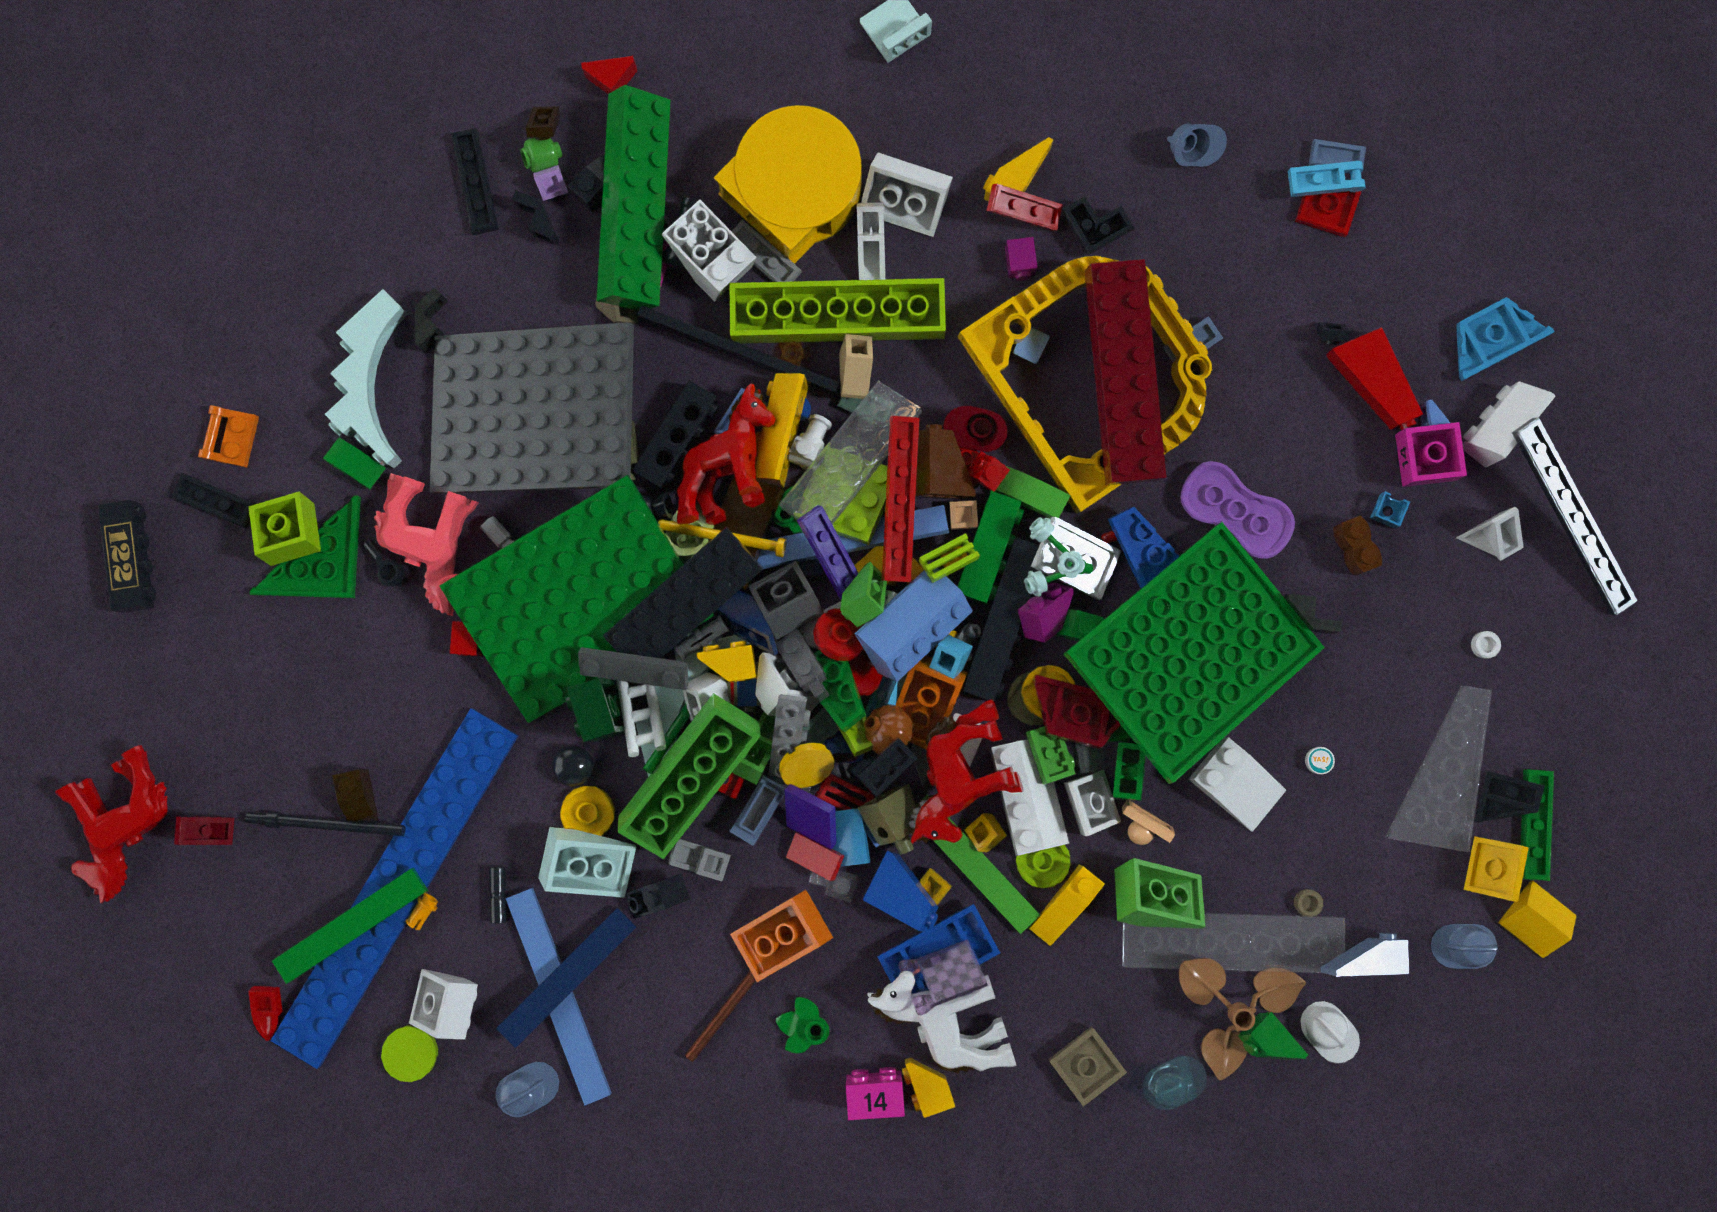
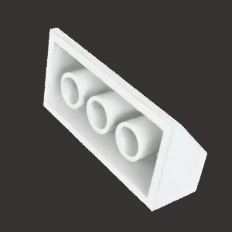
M1028 740L991 747L990 753L995 772L1012 766L1013 771L1018 772L1023 785V792L1010 793L1008 791H1000L1015 855H1023L1069 844L1054 782L1042 784Z

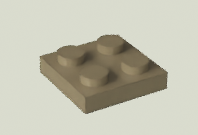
M1092 1026L1048 1059L1083 1107L1127 1073Z

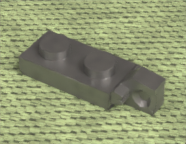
M795 629L776 642L778 651L799 686L806 693L811 690L815 698H818L820 702L830 696L822 684L827 679L825 677L826 673L802 633Z

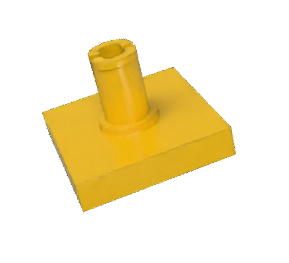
M1474 836L1464 890L1518 902L1529 847Z

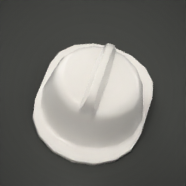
M1325 1001L1315 1002L1305 1009L1300 1021L1301 1029L1320 1055L1334 1063H1343L1352 1059L1359 1048V1034L1341 1010L1332 1003Z

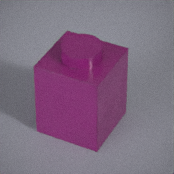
M1034 238L1007 240L1005 253L1009 278H1016L1017 281L1031 279L1037 271Z

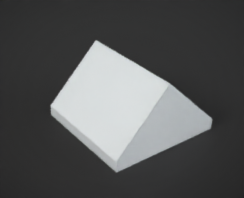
M1104 770L1064 782L1081 835L1089 836L1121 822Z

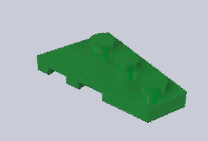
M818 650L814 655L826 673L825 677L827 679L822 684L830 695L820 703L845 733L865 717L866 713L849 662L836 661Z

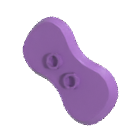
M1204 462L1189 474L1183 484L1180 498L1185 511L1192 518L1201 522L1214 525L1223 522L1249 555L1264 559L1274 557L1284 549L1291 539L1295 528V519L1289 507L1276 498L1259 495L1248 489L1228 466L1219 462Z

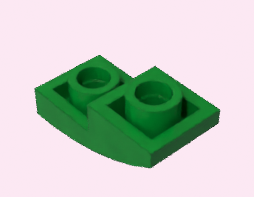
M341 438L336 440L323 458V460L345 475L347 474L368 490L372 488L386 469L380 463Z

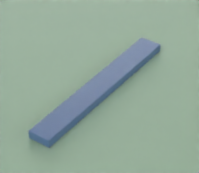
M944 505L915 510L913 540L949 533ZM881 517L869 545L838 535L847 553L870 549L875 546H883L885 517ZM804 533L768 539L778 541L779 538L787 539L783 558L777 557L773 551L762 549L757 561L763 566V569L788 565L794 561L798 563L814 560L817 557Z
M530 888L506 898L538 985H540L562 962L534 889ZM572 991L550 1013L585 1106L611 1095L612 1092Z

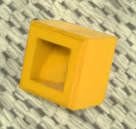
M987 813L981 814L964 830L978 852H989L1007 836L992 814Z

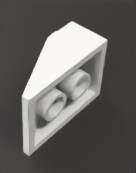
M1229 737L1223 738L1216 744L1188 779L1251 832L1254 831L1286 791L1251 755Z

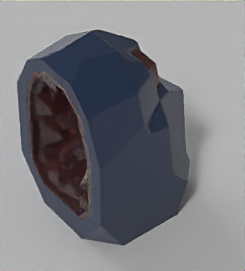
M837 731L833 737H828L824 741L823 745L832 753L834 763H854L861 761L864 757V753L854 757L840 731Z

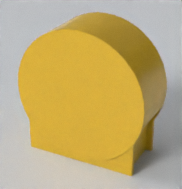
M787 106L765 114L747 130L739 144L736 155L714 177V180L719 185L720 192L718 195L770 244L795 264L815 243L823 241L839 232L852 218L861 196V157L853 135L835 116L815 107Z

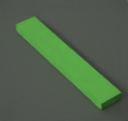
M927 794L922 800L927 799L929 795ZM963 832L962 838L955 843L945 840H933L1020 934L1040 916L982 852L977 851L972 841Z

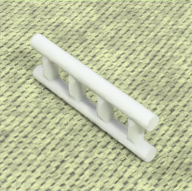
M617 680L628 756H638V746L651 743L655 744L657 751L666 749L655 686L642 684L629 688L628 682ZM647 695L649 708L632 711L631 698ZM651 719L653 732L636 736L634 722Z

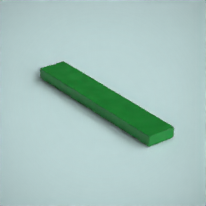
M411 868L272 960V963L284 982L288 984L429 890L415 868Z

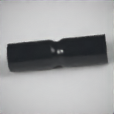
M490 867V923L507 922L505 897L506 868Z

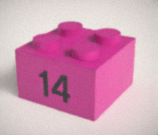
M1459 422L1405 428L1395 434L1402 487L1457 481L1467 476Z
M894 1067L880 1068L879 1073H868L867 1069H857L852 1071V1075L846 1076L848 1120L905 1116L901 1071H896Z

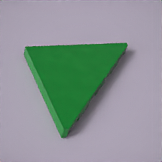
M353 496L348 504L332 515L318 530L320 552L280 563L266 575L267 577L260 584L250 590V595L355 599L361 497Z

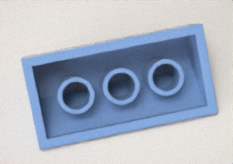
M936 568V569H934V570H932V571H933L934 573H936V572H938V571H940V570H939L938 568ZM924 570L884 606L882 614L866 622L854 634L878 674L898 682L973 611L963 592L949 578L945 576L932 583Z

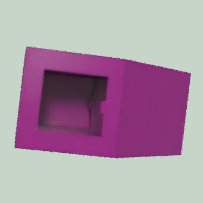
M1051 583L1047 585L1048 590L1041 593V596L1030 598L1026 604L1018 609L1025 638L1047 642L1062 630L1074 593L1072 587Z

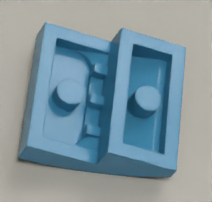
M858 808L835 811L837 843L832 849L845 855L841 866L870 863L865 821Z

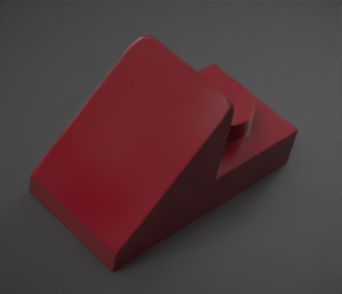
M214 816L176 817L174 844L232 845L235 818Z

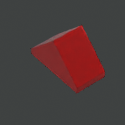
M633 56L581 63L586 79L607 94L623 85H627L637 72V65Z

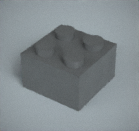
M796 561L748 586L776 640L824 614L815 593Z

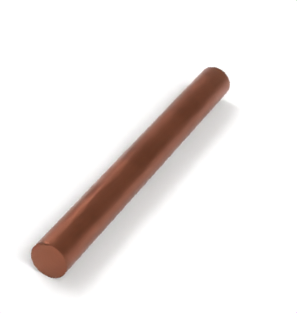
M751 971L748 972L687 1051L685 1057L690 1061L694 1062L756 980Z

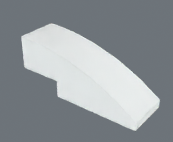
M883 202L857 203L859 280H885Z

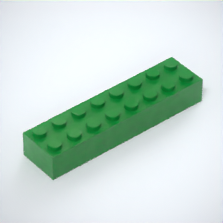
M623 85L608 94L597 301L639 311L641 306L652 309L658 307L660 303L662 233L664 230L671 100L628 85Z

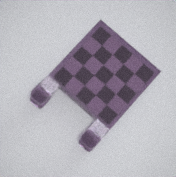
M968 939L918 959L900 961L898 964L900 973L910 971L915 976L921 971L930 994L917 995L912 999L915 1011L920 1016L928 1013L937 1005L988 986Z

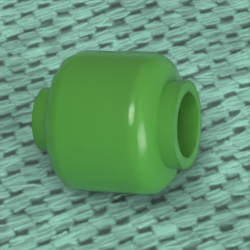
M551 138L547 140L527 139L524 143V148L520 149L526 169H531L534 173L557 166L558 158L562 157L559 143H553Z

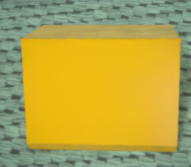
M1531 880L1519 895L1518 902H1514L1498 923L1541 958H1545L1572 940L1576 914Z

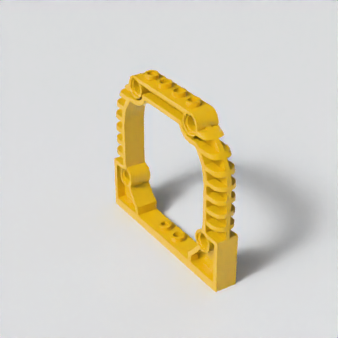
M1101 256L1081 257L1061 265L1015 297L1013 296L962 330L957 336L1058 488L1071 495L1068 503L1076 514L1121 484L1105 485L1104 468L1100 465V458L1103 456L1102 449L1095 452L1091 459L1068 455L1059 460L1043 437L1042 433H1044L1041 424L1036 419H1031L1027 413L1029 411L1028 405L1022 397L1017 398L1001 374V371L1008 366L1012 345L1022 342L1031 330L1030 320L1071 292L1085 287V270L1090 264L1118 261ZM1146 266L1151 325L1163 343L1169 346L1176 357L1171 367V375L1180 390V397L1173 413L1161 424L1165 455L1185 441L1200 422L1206 399V383L1204 379L1210 375L1212 363L1207 356L1208 350L1201 341H1197L1192 333L1193 328L1189 321L1182 319L1178 313V305L1175 300L1170 296L1168 297L1162 289L1164 286L1161 279L1156 274L1153 275ZM1010 323H1018L1022 328V333H1012L1009 328ZM1191 363H1195L1200 367V375L1192 373L1190 369Z

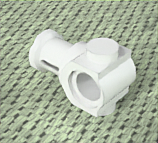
M817 414L810 415L808 419L810 423L806 432L801 433L800 436L795 438L789 451V462L799 465L805 470H816L824 451L823 437L832 426L829 420Z

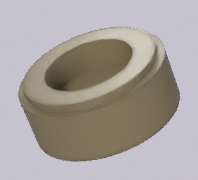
M1304 889L1296 894L1294 906L1299 914L1305 917H1315L1323 909V899L1318 892Z

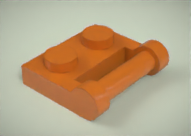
M210 405L208 414H210L203 448L199 449L198 458L247 468L259 416ZM221 418H228L220 453H215L214 448Z

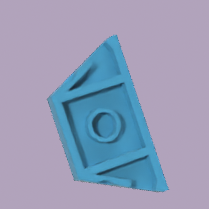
M1507 297L1456 324L1459 379L1463 381L1554 333L1553 328L1550 326L1545 327L1534 320V315L1520 309L1515 302Z

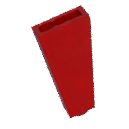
M1382 327L1339 345L1326 354L1329 361L1390 430L1400 427L1402 431L1417 424L1415 419L1423 415Z

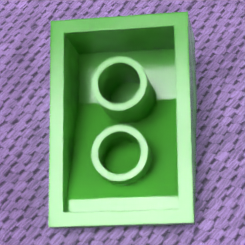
M1136 858L1115 869L1117 921L1143 927L1199 929L1205 927L1201 875Z

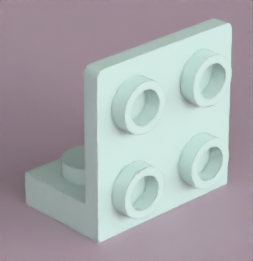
M887 0L860 18L861 26L887 63L931 35L932 20L927 13L919 16L908 0Z

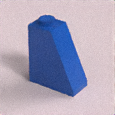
M887 850L863 901L918 931L926 932L937 921L938 914H936L938 906L900 855Z

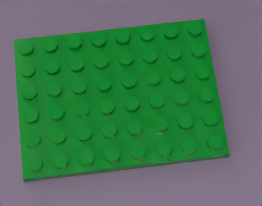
M626 475L457 574L439 587L526 721L530 723L566 702V696L569 695L567 688L598 678L580 675L578 652L581 647L617 652L603 637L604 633L680 568L683 563L630 476ZM712 613V614H711L707 619H705L703 622H705V621L709 620L710 618L714 617V613Z
M1220 522L1069 648L1064 655L1168 784H1172L1325 647L1224 523Z

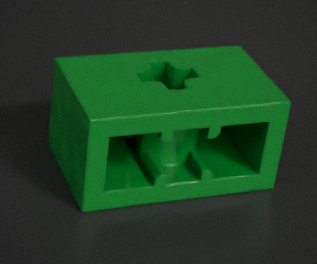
M1118 742L1113 798L1142 802L1146 755L1137 744Z

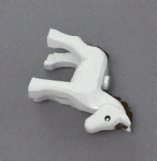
M903 971L896 980L888 984L884 989L878 988L877 993H867L869 997L868 1002L876 1015H880L881 1019H885L886 1022L895 1021L896 1024L919 1022L921 1026L917 1027L921 1042L928 1043L934 1061L943 1070L960 1073V1071L968 1072L969 1070L974 1071V1069L984 1071L994 1067L1017 1066L1010 1043L1001 1045L995 1050H985L989 1046L1001 1042V1039L1008 1037L1002 1017L994 1019L986 1030L977 1035H964L959 1032L956 1012L995 999L988 975L981 977L984 983L983 986L939 1003L936 1002L932 990L911 994L915 978L910 971Z

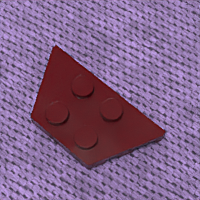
M1040 675L1034 676L1033 683L1046 735L1101 749L1121 725L1092 689Z

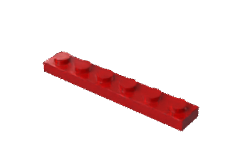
M890 416L882 581L911 582L919 418Z

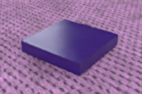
M789 784L784 790L787 827L831 850L837 843L835 806Z

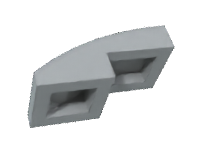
M680 838L672 848L668 864L695 872L698 875L723 881L731 855Z

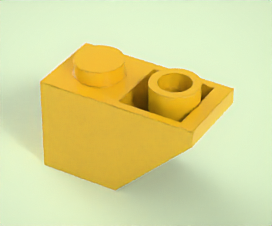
M746 641L730 643V648L719 649V645L703 647V652L697 653V658L730 683L757 679L754 649L752 645H747Z
M912 1058L905 1059L906 1067L902 1068L906 1084L912 1083L915 1094L911 1095L916 1112L921 1110L923 1117L926 1118L955 1107L944 1074Z

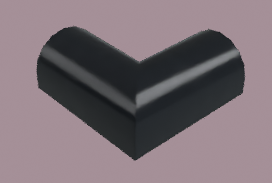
M1085 196L1062 208L1064 217L1087 256L1135 229L1122 206L1100 218L1097 217Z

